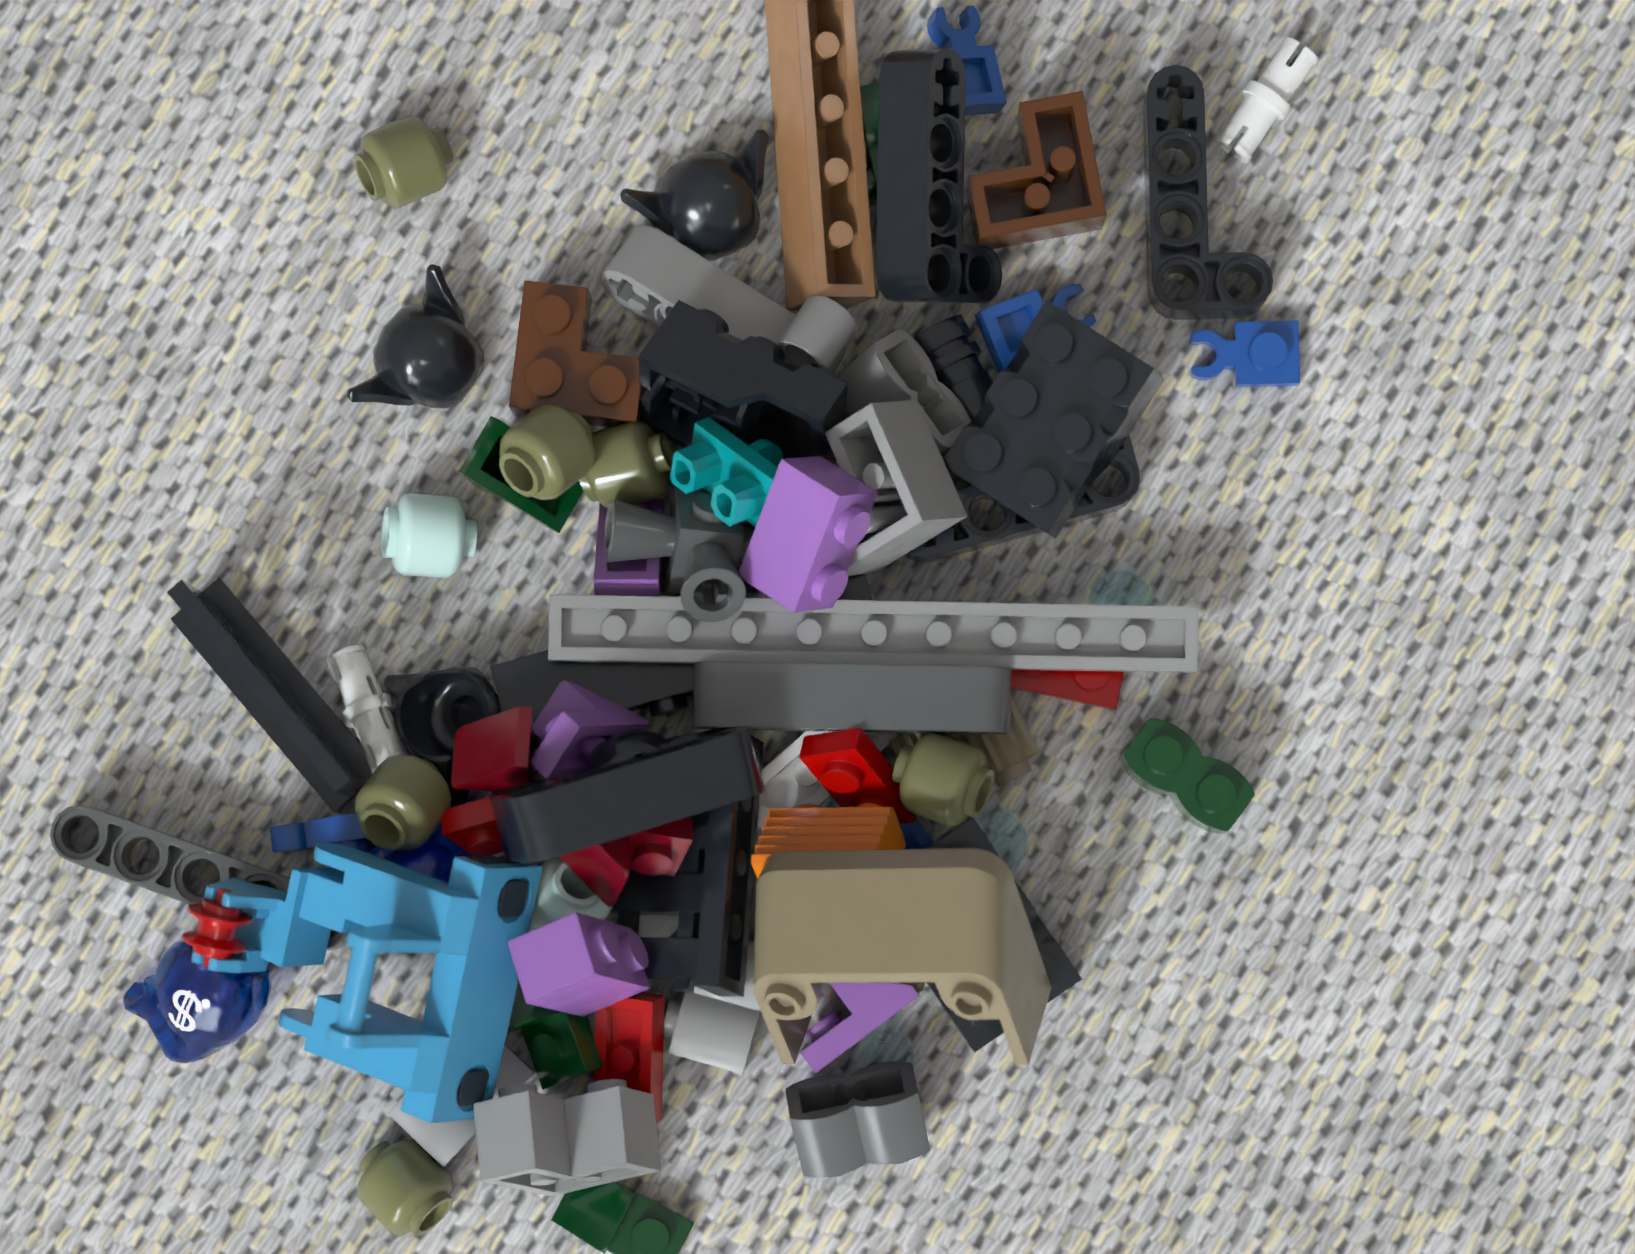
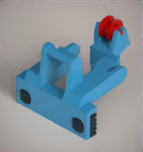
M317 843L313 859L330 867L292 869L287 892L249 883L240 878H229V880L206 885L202 903L188 905V912L199 919L197 929L184 932L181 937L184 942L193 946L191 962L203 964L209 970L216 972L266 971L268 961L280 967L323 965L331 929L340 933H348L346 944L352 950L343 993L318 995L315 1011L298 1008L283 1009L279 1019L280 1027L306 1037L304 1051L405 1089L401 1111L426 1122L440 1123L475 1119L473 1104L493 1099L519 980L508 941L529 932L543 866L536 863L507 861L505 855L499 857L490 856V858L486 856H480V858L473 856L470 859L454 857L448 884L349 846ZM379 953H437L423 1021L369 1000Z

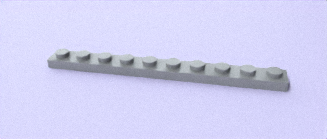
M549 594L548 660L681 664L717 661L1006 667L1012 670L1198 672L1199 607L836 600L833 608L794 613L774 599L745 598L742 607L733 616L722 621L705 622L690 616L684 610L680 597Z

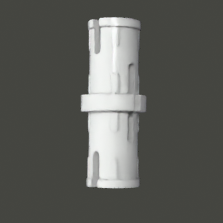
M1286 37L1259 80H1251L1243 90L1245 100L1222 133L1214 140L1218 147L1229 153L1241 134L1245 133L1234 148L1236 153L1233 156L1242 163L1247 164L1251 160V155L1275 120H1284L1291 108L1288 101L1312 67L1316 66L1319 61L1316 54L1305 46L1293 65L1289 67L1299 52L1297 48L1300 42L1295 39Z
M352 645L333 653L332 657L326 659V663L339 688L346 708L343 711V717L346 725L349 728L355 729L373 774L386 758L399 754L409 755L391 714L394 710V704L390 695L382 692L372 670L365 646Z

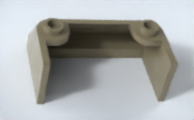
M975 848L778 852L765 860L756 883L754 995L783 1064H795L812 1014L815 1012L820 1000V983L935 982L943 1002L958 1016L969 1020L1000 1019L1016 1065H1029L1052 987L1012 872L1004 860L989 851Z

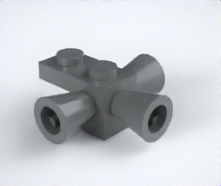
M671 470L668 471L667 485L671 516L612 498L608 506L604 528L603 554L605 563L662 557L667 592L681 594L682 606L690 616L700 621L717 622L725 620L739 611L745 601L746 590L737 573L738 564L741 565L754 533L755 527L752 524H743L742 521L729 527L714 515L713 508L710 505L712 497L710 492L700 488L688 494L684 493L672 484L670 479Z

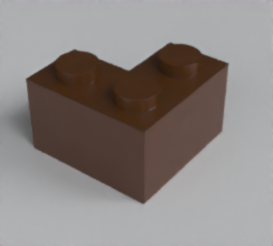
M1083 91L1020 102L1016 119L1025 166L968 176L966 193L976 245H985L992 249L1101 230L1107 214Z
M524 280L509 408L515 417H525L536 407L553 404L579 414L586 420L588 425L610 427L624 422L637 423V420H640L639 400L644 394L645 387L639 383V357L586 351L592 297L588 288Z

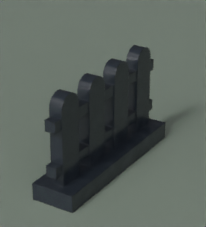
M717 729V730H718V732H720V731H724V730H728V729ZM751 736L761 773L764 742ZM760 794L686 817L692 819L693 841L683 859L682 873H676L675 876L663 874L651 876L629 869V875L614 907L609 912L618 915L617 924L632 928V931L638 935L640 915H679L677 938L640 937L648 954V967L644 968L647 979H673V990L678 992H694V987L718 996L744 997L754 874L751 854H755Z

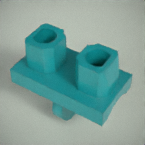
M708 417L695 422L692 445L674 453L670 479L672 484L686 494L700 488L712 494L710 505L713 508L714 515L729 527L745 520L756 527L780 461L783 459V452L779 446L767 439L757 440L748 446Z

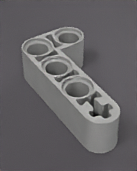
M636 226L600 275V282L604 290L614 300L658 328L676 302L680 300L698 310L708 309L715 312L728 324L729 334L741 340L750 336H761L770 339L783 350L785 362L797 368H801L806 364H819L834 372L842 361L855 332V322L852 316L836 301L819 295L810 296L795 315L667 234L651 226Z

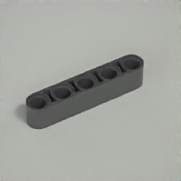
M695 662L693 670L692 728L732 729L747 726L749 730L834 732L861 727L864 732L1011 734L1012 669L991 666Z
M82 805L67 807L56 816L51 826L50 838L52 846L58 855L67 861L189 905L192 903H202L204 896L202 897L195 893L191 887L190 875L193 868L205 860H210L217 866L220 873V882L229 880V878H240L257 885L269 881L278 890L288 891L290 877L98 808ZM90 817L98 826L99 839L95 847L90 851L80 853L72 845L71 830L76 822L82 818ZM149 838L154 841L159 849V863L150 873L141 875L132 867L130 860L131 851L139 841ZM337 932L336 935L329 939L327 950L330 951L343 947L346 944L348 933Z

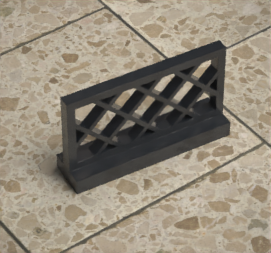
M221 578L215 580L202 592L187 582L180 580L167 591L168 595L181 609L170 618L329 808L334 813H337L357 796L358 791L372 775L362 744Z

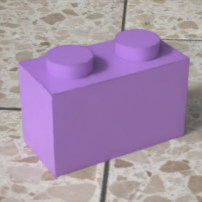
M821 456L781 459L738 575L794 613L833 608L836 600L846 588L848 582L847 571L857 545L869 529L871 521L869 514L878 492Z
M575 912L508 941L527 1004L584 1017L650 989L644 968L648 967V954L641 938L630 927Z

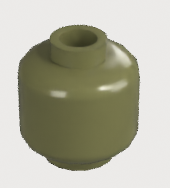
M414 115L405 116L368 132L361 140L360 153L354 156L355 169L367 195L373 201L381 199L385 204L395 209L444 188L447 179L446 164L453 161L452 149L444 132L439 127L430 129L422 119Z
M553 404L536 407L509 428L500 441L499 467L501 474L513 490L526 497H534L540 500L555 499L582 479L594 465L595 448L592 440V431L586 420L575 412H570L563 407Z
M639 419L637 423H619L592 433L595 448L594 465L579 480L584 493L590 501H599L606 508H608L612 498L632 505H638L657 499L665 493L669 478L668 471L672 468L674 451L664 433L656 435L647 423Z
M931 732L925 734L914 747L909 745L903 747L894 765L893 781L900 783V800L906 810L946 826H957L962 824L968 817L977 818L982 813L993 788L994 771L987 768V758L979 747L942 733Z
M399 754L386 758L376 768L358 791L354 808L362 832L374 845L386 850L409 851L418 849L430 838L441 823L445 810L450 808L452 797L448 783L435 765L416 756Z
M404 1139L393 1145L388 1141H383L373 1147L364 1156L359 1165L363 1175L358 1183L357 1196L374 1217L394 1235H406L413 1232L416 1236H421L434 1228L452 1207L453 1199L450 1193L453 1179L449 1171L442 1167L416 1140Z

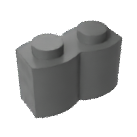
M892 1061L878 1063L862 1068L849 1076L839 1074L815 1076L794 1083L785 1089L790 1122L803 1176L814 1178L838 1177L858 1169L866 1163L879 1165L902 1164L930 1150L913 1064L911 1062Z

